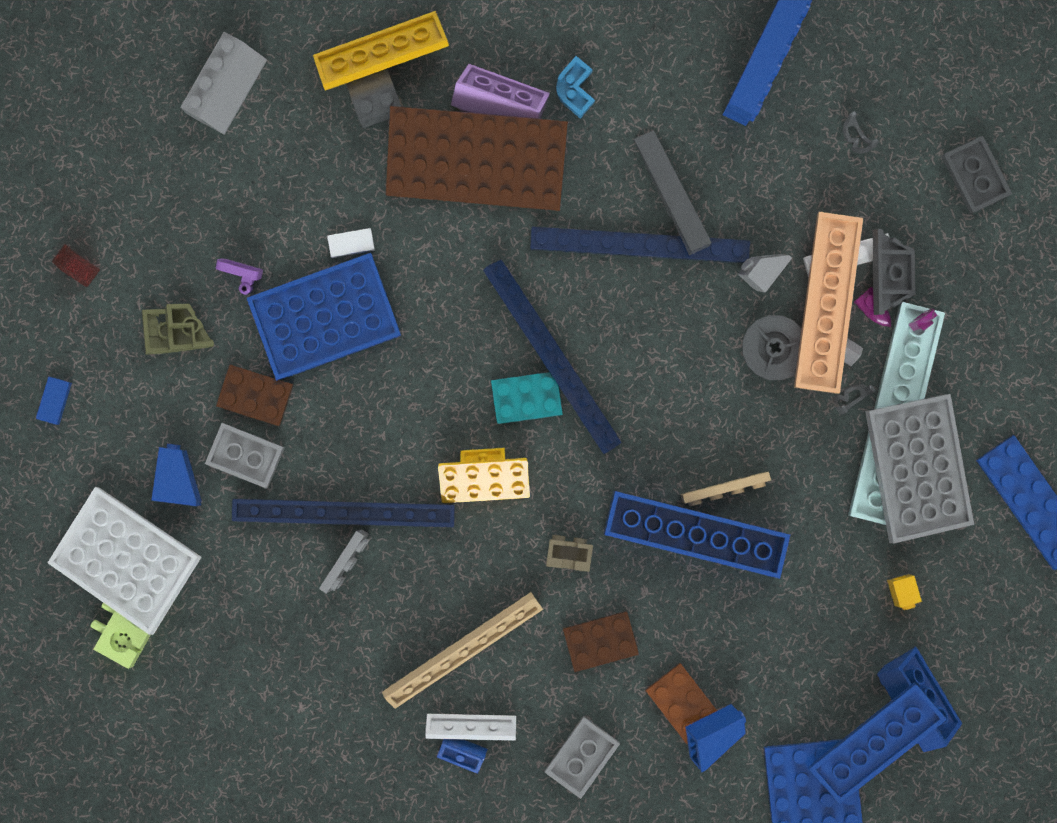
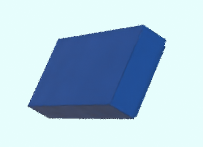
M48 377L36 419L59 425L72 383Z

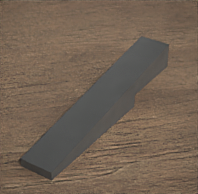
M654 130L635 138L634 142L669 217H672L688 254L691 255L709 247L712 242Z

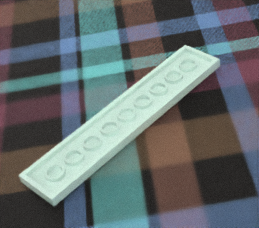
M905 302L899 304L874 409L925 398L945 315L944 312L935 310L937 316L932 319L934 323L924 331L922 329L913 331L908 324L924 311L929 310V308ZM868 431L848 516L886 525Z

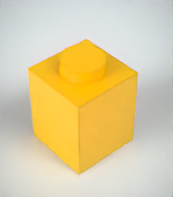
M907 574L887 580L894 606L902 608V610L915 608L916 603L922 602L914 575Z

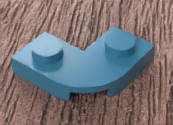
M575 56L559 75L556 91L559 100L581 119L595 103V100L580 88L592 73V69Z

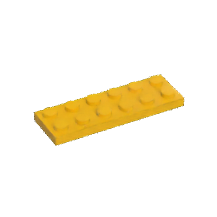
M433 11L314 54L313 57L326 91L448 47L449 44L437 13Z

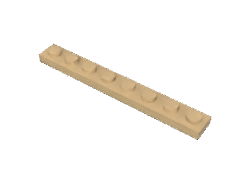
M530 592L382 691L384 698L396 709L542 611L543 608Z

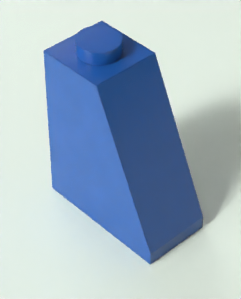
M167 444L166 448L159 447L152 501L201 506L202 501L187 450H180L181 445Z
M732 704L686 726L689 755L701 772L707 770L746 734L745 716L740 710L737 711Z

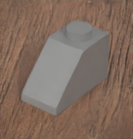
M784 254L751 257L742 264V269L738 275L756 291L766 292L792 257Z

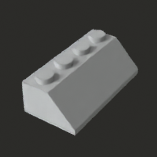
M223 32L180 108L187 115L225 135L267 59L243 41Z

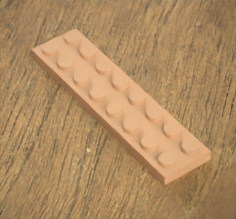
M824 212L817 213L794 388L835 394L840 393L863 218Z

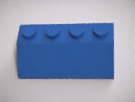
M914 647L884 665L877 675L891 700L915 682L946 717L947 720L917 743L923 752L946 747L961 727L962 722L917 647Z

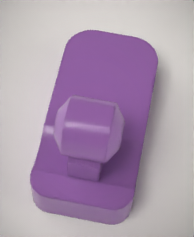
M217 259V270L242 276L239 291L244 295L253 291L254 280L262 278L263 270L228 259Z

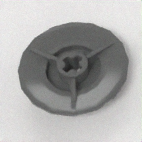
M768 315L756 320L747 329L742 341V354L747 366L757 376L767 380H783L793 376L796 373L802 328L795 321L782 315ZM777 343L779 352L771 353L772 348L769 345Z

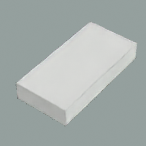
M371 228L327 236L331 258L375 251Z

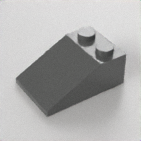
M388 69L346 83L362 128L390 119V106H401Z

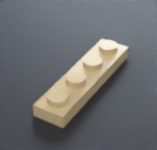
M762 472L680 495L682 503H688L689 506L701 504V499L710 497L711 501L723 498L722 493L731 491V494L734 495L745 492L744 488L752 486L753 489L766 486L765 482L771 481L769 472Z

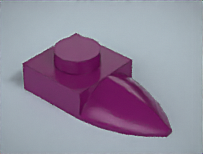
M872 287L854 301L872 321L882 326L891 327V317L888 309L882 315H874Z
M934 308L924 311L908 324L913 331L918 329L924 331L934 323L932 319L937 316Z

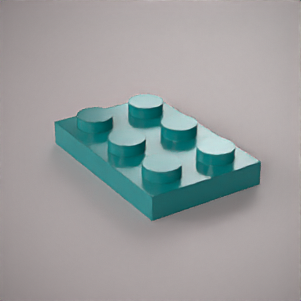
M550 372L491 380L497 424L563 415L559 385Z

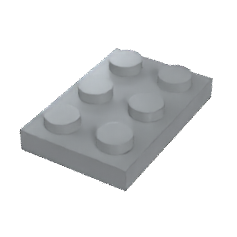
M221 423L205 464L267 489L285 447Z
M363 529L355 532L319 589L327 594L332 590L339 589L345 580V577L342 575L345 571L351 570L358 560L355 558L357 552H363L370 541L367 539L369 533Z
M583 716L544 772L581 799L618 748L620 742Z

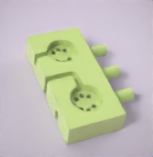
M103 603L102 608L113 613L107 625L96 619L91 623V628L102 633L93 650L129 669L136 663L150 635Z

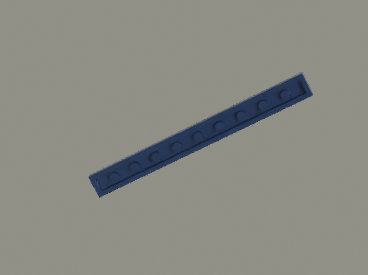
M532 227L530 249L744 263L749 259L750 240L710 238L712 243L709 247L689 255L680 236Z
M502 259L488 265L483 269L484 273L602 453L605 454L622 442Z
M233 499L232 521L454 527L455 505Z

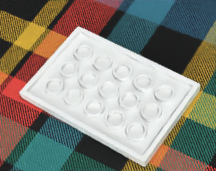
M95 487L49 559L48 564L144 632L153 635L198 564L201 556L101 488Z

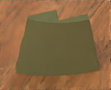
M167 304L165 309L142 310L145 355L214 347L213 340L206 333L203 324L196 317L190 304ZM159 314H165L166 322H160L159 324L156 316L159 317Z

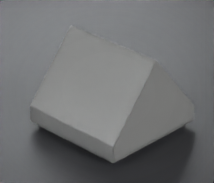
M848 338L844 362L852 366L861 356L863 348Z

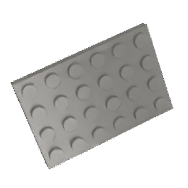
M951 394L865 411L889 543H898L974 525Z

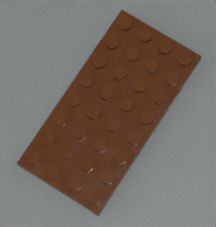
M390 106L386 196L560 211L568 121Z

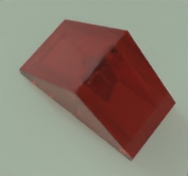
M64 244L52 260L62 272L86 287L89 286L100 271V269L66 244Z

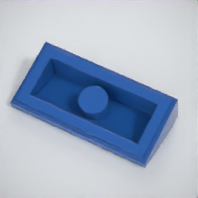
M444 739L437 758L478 774L487 749L464 739Z

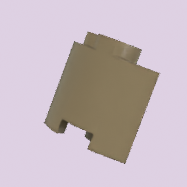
M552 535V539L549 541L546 566L589 572L593 545L586 544L587 539L574 537L572 542L565 541V536Z

